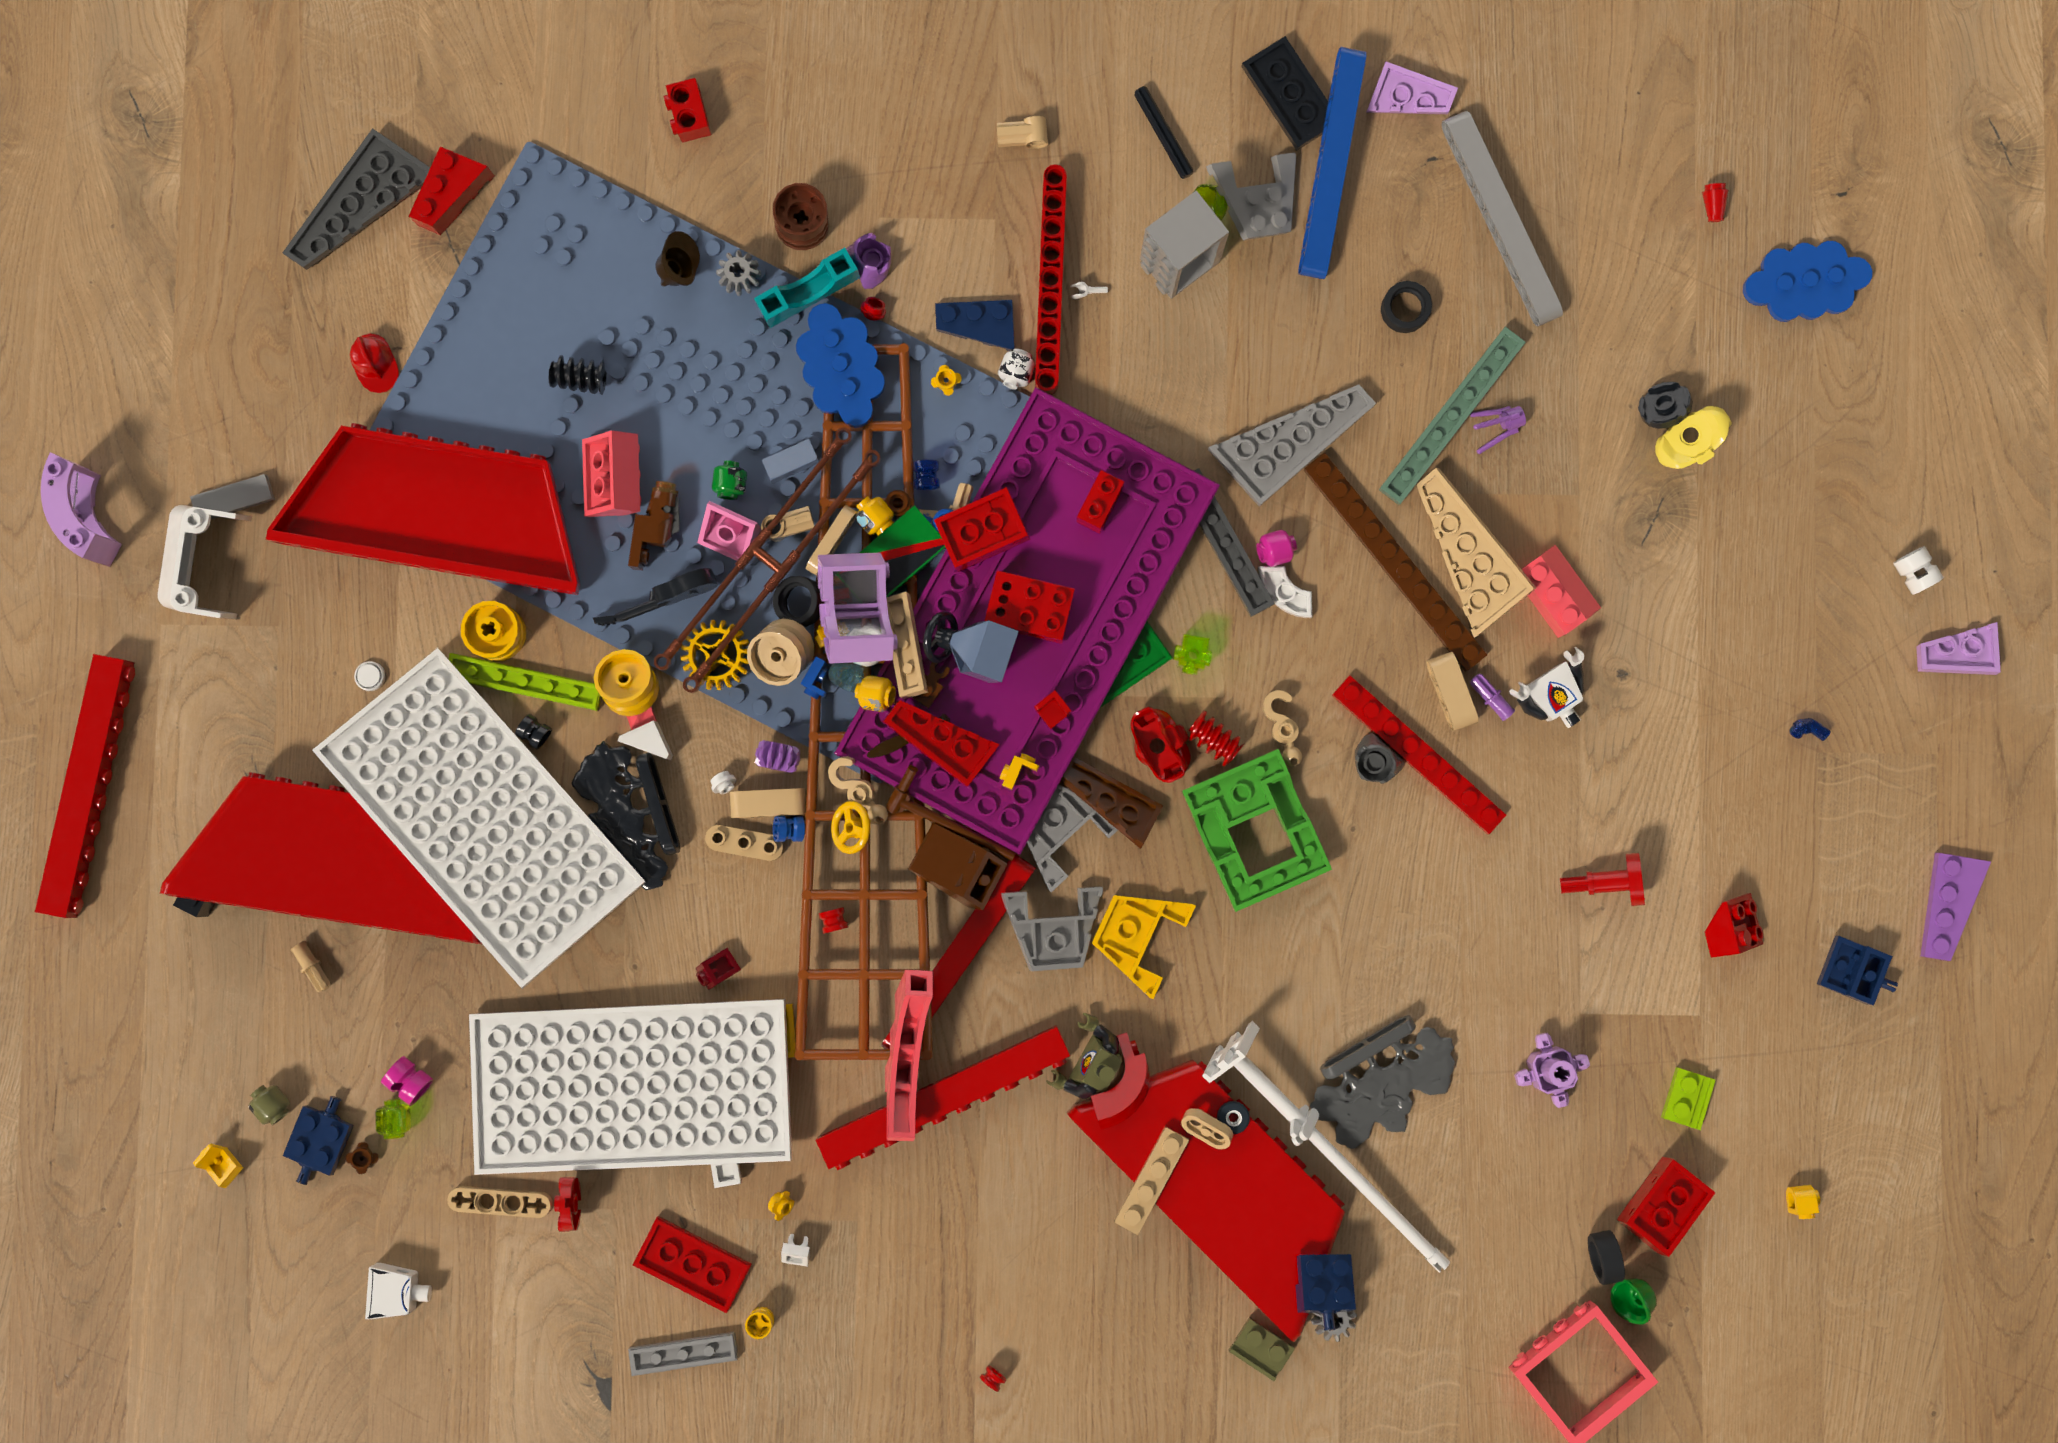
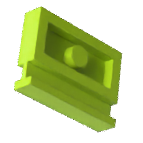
M1676 1067L1661 1118L1701 1131L1716 1080Z

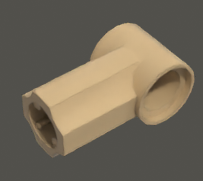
M1031 116L1025 118L1024 121L997 123L998 147L1024 145L1030 149L1046 147L1048 145L1046 118L1043 116Z
M809 506L787 512L779 521L781 524L780 531L770 535L768 539L778 542L785 537L812 530L815 525ZM776 515L766 516L762 520L761 530L764 527L766 528Z

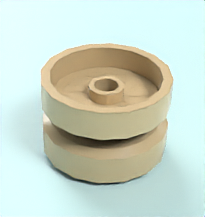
M784 618L774 620L751 640L747 648V660L753 673L765 683L775 686L786 685L792 682L810 665L814 657V643L810 633L796 621Z

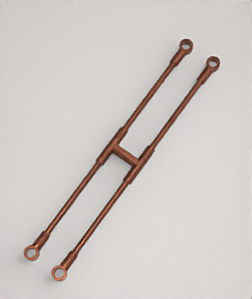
M842 427L836 431V438L824 452L825 455L769 525L766 528L764 527L735 563L736 566L680 636L672 641L663 654H658L654 658L656 668L660 670L670 668L671 659L683 646L682 642L739 571L743 570L754 556L775 572L764 585V590L707 661H703L691 677L684 679L683 688L685 691L695 693L699 690L700 682L710 671L711 665L766 596L770 592L772 593L778 586L779 582L782 581L801 557L802 551L858 481L861 482L872 467L880 464L881 458L877 451L869 450L866 452L865 460L852 475V480L796 550H792L782 564L761 548L770 535H772L771 531L828 460L832 459L843 445L851 442L852 435L848 428ZM842 432L849 434L846 440L839 438ZM872 454L877 456V460L873 463L868 461V457ZM666 658V665L660 667L658 664L659 659ZM690 680H694L696 683L695 688L692 690L687 688V683Z

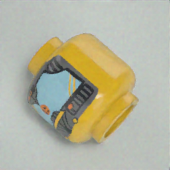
M867 496L856 506L859 511L855 515V520L869 535L876 533L879 536L894 523L892 521L894 512L881 497H875L871 500Z

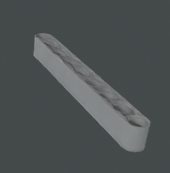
M1466 110L1442 121L1444 136L1533 323L1538 327L1563 315L1561 303L1471 114Z

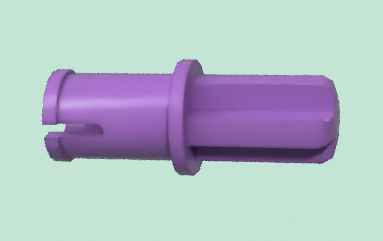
M1477 674L1470 681L1471 686L1485 700L1484 704H1488L1502 721L1509 718L1515 712V709L1500 695L1501 691L1496 690L1483 674Z

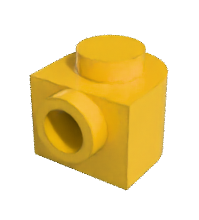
M1811 1185L1794 1186L1786 1189L1788 1213L1798 1215L1799 1219L1816 1218L1815 1213H1819L1818 1206L1821 1203L1819 1192L1816 1189L1814 1190Z

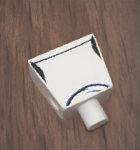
M375 1263L369 1267L365 1319L410 1314L416 1309L417 1301H430L432 1287L431 1285H418L419 1274L415 1270L384 1263Z

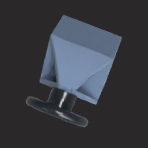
M941 611L934 615L927 625L923 641L926 657L933 663L945 661L953 652L960 673L988 683L1002 682L1018 631L989 620L974 623L958 631V623L955 616L951 612ZM945 619L949 621L950 628L945 627ZM936 625H937V632H936V634H935V639H934V640L932 641V643H931L932 635H933L934 629H935V627H936ZM938 647L945 649L940 655L934 654Z

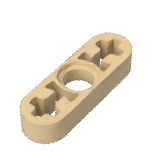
M847 505L842 508L809 559L806 570L818 576V555L834 554L854 523L857 511Z

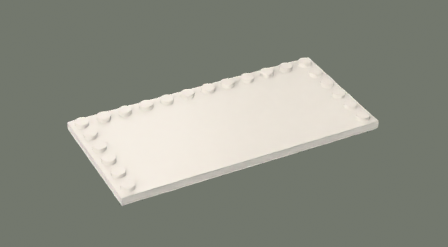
M438 648L312 750L522 989L646 883Z
M785 999L469 1014L474 1175L792 1160Z

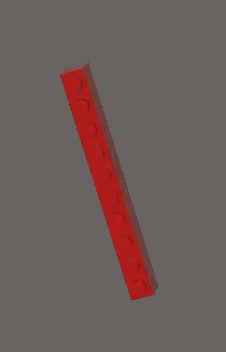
M93 654L36 903V913L61 918H77L82 910V894L89 881V874L87 873L89 863L95 855L94 841L101 828L99 819L101 811L106 805V788L112 779V761L118 753L117 739L124 726L122 717L124 708L127 707L130 699L128 690L130 682L135 677V662Z
M1057 1025L917 1090L915 1134L924 1130L922 1127L924 1124L932 1122L933 1125H936L946 1120V1114L954 1110L959 1114L970 1109V1103L980 1099L982 1103L995 1097L994 1092L1003 1087L1005 1091L1020 1085L1018 1080L1028 1076L1029 1080L1042 1075V1069L1050 1065L1055 1069L1067 1063L1066 1058L1070 1056V1053ZM887 1105L818 1136L815 1140L828 1169L835 1167L836 1170L850 1165V1159L858 1155L861 1159L875 1153L874 1148L884 1144L886 1148L899 1142L887 1140Z

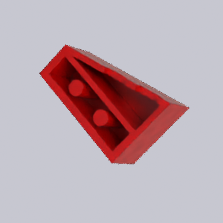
M440 146L408 217L417 226L441 235L462 213L463 207L471 199L474 200L479 194L478 191L487 181L490 182L495 175L488 166Z

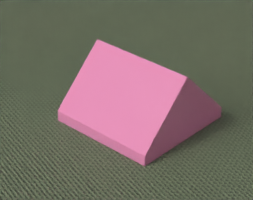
M709 501L706 506L697 543L737 561L758 536L761 527L757 522Z

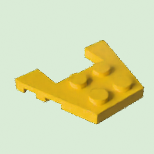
M1113 895L1092 940V944L1149 998L1154 999L1163 977L1139 967L1140 960L1161 916L1187 927L1196 905Z

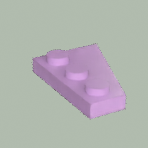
M1385 62L1366 113L1447 115L1458 88Z
M1997 622L1916 646L1918 672L1997 675L2001 672Z

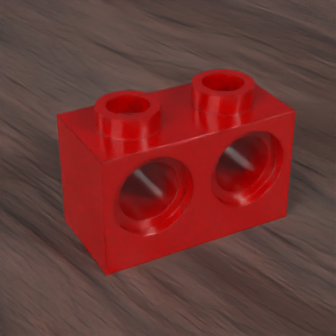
M696 78L665 85L668 95L663 97L667 111L672 110L674 119L670 120L673 134H678L682 143L711 136L702 95ZM680 96H689L686 102H677ZM689 119L695 120L691 127L683 126L685 121Z
M1100 470L1077 515V523L1100 534L1124 488V481Z

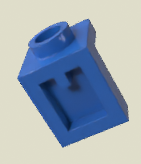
M817 656L801 682V685L806 688L804 693L818 700L819 696L826 699L828 695L825 691L815 686L817 682L821 684L828 673V669L825 668L827 663Z

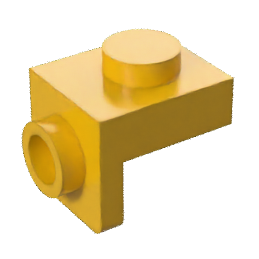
M1021 753L1020 757L1014 755L1011 765L1005 764L1000 779L1004 780L1002 786L1013 790L1022 766L1037 772L1039 765L1035 764L1036 759Z
M211 1143L201 1151L200 1155L193 1162L196 1168L206 1170L216 1184L222 1188H227L243 1169L242 1165L227 1147Z

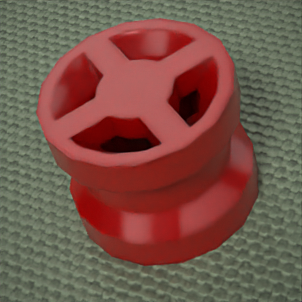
M844 907L818 913L819 918L823 920L824 924L822 928L823 934L849 927L848 922L843 917L845 913Z

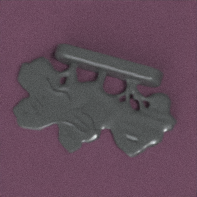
M1410 1015L1403 1016L1322 1064L1320 1070L1326 1079H1334L1340 1075H1343L1344 1078L1340 1086L1323 1085L1317 1087L1314 1095L1315 1101L1310 1104V1108H1315L1319 1112L1318 1120L1338 1122L1335 1129V1141L1338 1144L1346 1145L1347 1148H1357L1370 1137V1131L1374 1122L1380 1123L1385 1127L1386 1131L1405 1132L1407 1125L1405 1117L1406 1114L1410 1113L1413 1104L1408 1096L1410 1091L1415 1089L1428 1095L1445 1094L1448 1092L1451 1082L1450 1075L1453 1073L1455 1061L1451 1056V1052L1454 1049L1452 1038L1440 1037L1434 1028L1425 1027L1418 1033L1415 1044H1403L1400 1040L1411 1034L1416 1028ZM1421 1044L1423 1049L1418 1050L1415 1046ZM1392 1046L1396 1051L1394 1062L1387 1067L1378 1066L1374 1055ZM1403 1050L1406 1053L1410 1052V1050L1419 1054L1418 1059L1407 1058ZM1399 1056L1404 1059L1401 1064L1398 1063ZM1368 1060L1370 1068L1362 1078L1358 1079L1349 1073L1350 1069ZM1348 1084L1352 1089L1350 1093L1346 1091V1086Z

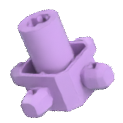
M1548 1033L1538 1034L1535 1037L1536 1048L1540 1049V1051L1529 1055L1526 1061L1529 1071L1523 1069L1514 1074L1516 1083L1519 1086H1528L1533 1083L1536 1089L1546 1094L1553 1093L1551 1099L1557 1108L1568 1106V1092L1564 1090L1575 1086L1578 1080L1576 1070L1579 1072L1590 1066L1588 1056L1584 1054L1571 1056V1053L1563 1048L1552 1047L1554 1044Z

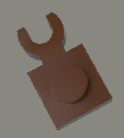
M933 662L930 664L929 675L925 674L928 692L912 697L928 709L944 688L938 683L939 680L946 678L950 673V668L948 667L945 668L943 673H937L935 667L938 663Z

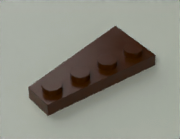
M1075 757L1072 758L1060 780L1137 847L1142 848L1163 807L1162 804Z

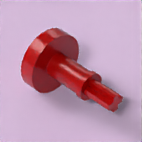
M1639 852L1625 854L1627 870L1593 873L1589 871L1586 872L1587 876L1560 878L1561 893L1588 891L1589 895H1594L1595 893L1629 891L1631 906L1645 905Z

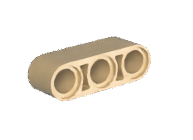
M1453 652L1427 660V669L1450 729L1456 731L1478 723L1475 706Z
M806 788L730 792L731 818L805 815Z

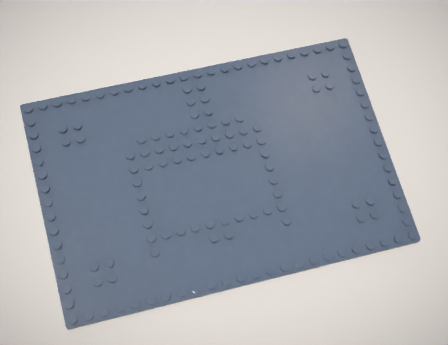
M527 142L370 428L371 431H376L377 428L389 429L393 431L392 434L402 436V432H409L418 435V439L427 440L428 436L443 439V443L453 444V441L468 443L470 448L476 449L479 448V445L495 448L494 452L504 453L505 450L520 452V456L530 458V454L546 457V461L551 464L580 581L579 594L572 595L487 581L620 650L636 651L644 656L649 665L656 668L654 658L658 654H663L672 641L680 636L736 566V560L697 543L707 503L711 501L757 522L761 527L762 520L768 515H777L816 466L809 467L772 484L762 459L807 439L810 440L819 461L822 459L824 413L817 408L813 401L814 388L807 385L803 378L805 363L800 360L796 352V343L803 333L810 330L808 325L810 311L813 307L824 303L836 307L842 319L853 317L861 320L868 330L867 343H906L909 346L914 503L918 510L934 511L950 509L949 506H953L960 483L973 486L974 489L969 504L973 502L1030 396L1006 387L1002 382L881 320L873 321L867 319L861 310L832 295L770 328L754 298L776 285L784 286L800 279L751 255L752 260H757L759 263L757 269L761 271V276L755 278L759 285L757 287L750 285L752 292L749 294L745 289H742L741 296H737L735 290L730 294L727 293L726 286H720L718 282L721 277L717 276L716 270L722 268L719 261L724 260L727 262V253H730L732 257H736V251L740 250L743 257L748 252L532 142ZM674 231H682L695 241L699 249L700 260L695 279L688 286L667 285L663 287L661 286V278L655 269V263L662 253L668 235ZM742 269L737 270V274L734 272L736 277H740V273L744 274ZM560 355H563L564 363L566 364L570 357L574 358L575 365H578L579 360L582 358L584 359L585 367H588L590 361L594 360L595 368L597 369L600 363L604 362L607 378L603 395L599 391L596 394H591L589 389L583 393L579 388L571 391L569 387L566 389H561L558 385L554 388L550 387L548 375L551 362H557ZM878 355L879 360L876 368L884 376L885 388L880 397L873 400V421H901L899 355ZM942 365H947L949 369L959 373L962 377L961 382L956 384L953 389L954 392L950 396L944 395L941 389L934 388L931 385V379L936 377L939 367ZM948 378L944 379V382L946 383L949 381ZM839 412L834 413V421H843ZM611 430L638 434V444L640 446L639 470L641 473L640 512L623 516L584 517L582 439ZM833 431L834 441V439L836 438V431ZM850 431L852 435L851 442L843 445L832 458L830 498H837L852 480V475L862 464V431ZM873 431L872 450L879 453L881 462L878 466L872 467V498H886L894 490L904 491L902 431ZM842 432L839 438L846 440L849 434ZM872 454L873 463L877 460V456ZM724 461L739 462V467L747 472L745 493L742 496H738V500L718 498L717 493L712 490L714 468L723 465ZM821 470L787 511L809 506L814 525L819 521ZM858 481L846 498H862V481ZM652 491L676 494L679 498L680 531L672 535L671 542L667 547L647 545L646 549L650 551L648 564H644L643 571L633 570L628 566L635 514L649 515V513H646ZM837 508L830 516L829 528L842 508ZM894 516L892 521H897L901 516ZM856 520L834 554H856L862 551V527ZM778 523L771 533H778L781 529V524ZM811 530L785 537L778 542L767 539L761 548L782 564L792 550H796ZM818 533L802 551L801 557L782 580L790 576H802L816 581V575L806 570V565L818 547ZM876 533L872 535V541L878 537ZM946 549L917 573L918 600ZM754 556L747 566L739 571L694 628L701 632L700 623L702 622L710 628L711 620L716 621L717 628H719L721 620H725L727 622L726 630L731 624L736 625L764 590V585L775 572ZM710 568L713 570L718 586L709 592L672 605L660 607L615 625L601 626L594 623L593 617L616 615L621 611L649 601L650 591L657 585L697 569ZM797 586L789 594L787 607L791 615L801 617L809 610L811 594L807 588ZM833 586V590L847 588L846 586ZM902 586L893 595L907 592V586ZM776 588L766 596L740 630L744 632V635L740 641L748 639L751 642L768 624L774 620H779L773 608V595ZM851 593L852 602L847 604H859L860 602ZM872 618V625L881 629L879 618ZM861 619L839 620L840 624L845 623L849 631L847 636L854 629L861 630ZM814 624L805 627V629L810 633L814 641ZM691 631L688 636L693 639L696 635ZM723 635L709 636L702 643L713 645ZM684 640L682 642L683 645L690 646L688 641ZM731 640L728 644L727 655L730 659L736 661L737 650L733 640ZM680 648L671 659L670 668L660 671L683 682L693 671L683 670V667L689 661H682L680 657L688 655V652ZM697 649L696 653L698 666L706 660L705 654ZM706 649V651H708V652L711 653V654L715 651V650L711 651V650H709V649ZM721 654L717 657V660L727 661ZM664 657L658 661L660 667L665 666L667 663ZM813 660L796 679L786 685L775 686L767 684L753 673L749 665L743 664L742 667L748 673L745 675L740 671L737 675L741 678L739 683L734 678L730 679L733 687L728 688L725 682H722L723 688L721 691L717 690L716 683H714L712 690L706 689L707 681H705L699 688V691L809 747L811 696L804 693L806 688L801 685V682ZM827 664L825 668L828 669V673L822 682V690L828 695L826 699L821 697L820 732L847 731L860 707L858 699L855 698V688L858 683H861V665ZM883 664L872 665L871 675L877 676ZM720 665L709 676L723 675L731 668L726 665ZM690 680L687 685L695 688L696 683L694 680ZM819 742V753L832 760L840 758L834 754L840 742ZM854 764L846 766L860 774V768ZM871 774V780L876 783L883 782V780Z

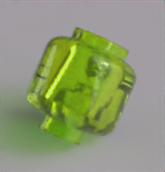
M400 1099L385 1100L384 1106H380L375 1110L376 1132L383 1135V1139L405 1137V1133L410 1131L412 1127L410 1107L406 1104H401Z

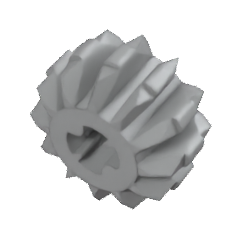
M740 250L736 251V257H732L730 253H727L728 261L720 260L719 264L722 268L716 270L717 276L721 277L718 281L720 286H726V291L729 294L735 290L737 296H741L742 289H745L748 294L751 293L750 285L757 287L759 283L755 278L761 276V271L757 269L759 266L758 261L752 260L750 253L742 257ZM742 269L744 274L740 273L741 276L736 277L734 272L737 274V270Z
M1355 1311L1337 1312L1336 1314L1339 1319L1336 1318V1330L1324 1331L1323 1314L1313 1313L1317 1316L1311 1319L1313 1325H1318L1315 1329L1318 1335L1324 1333V1339L1327 1341L1334 1335L1336 1342H1339L1341 1333L1347 1338L1350 1336L1347 1327L1355 1329L1356 1324L1351 1320L1356 1318L1357 1314Z

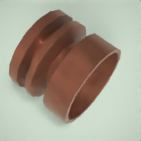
M794 183L785 186L777 193L773 202V218L779 239L786 246L795 250H809L817 247L825 239L828 232V210L823 194L816 187L806 183ZM801 219H805V221H803L802 224L797 223L800 222Z

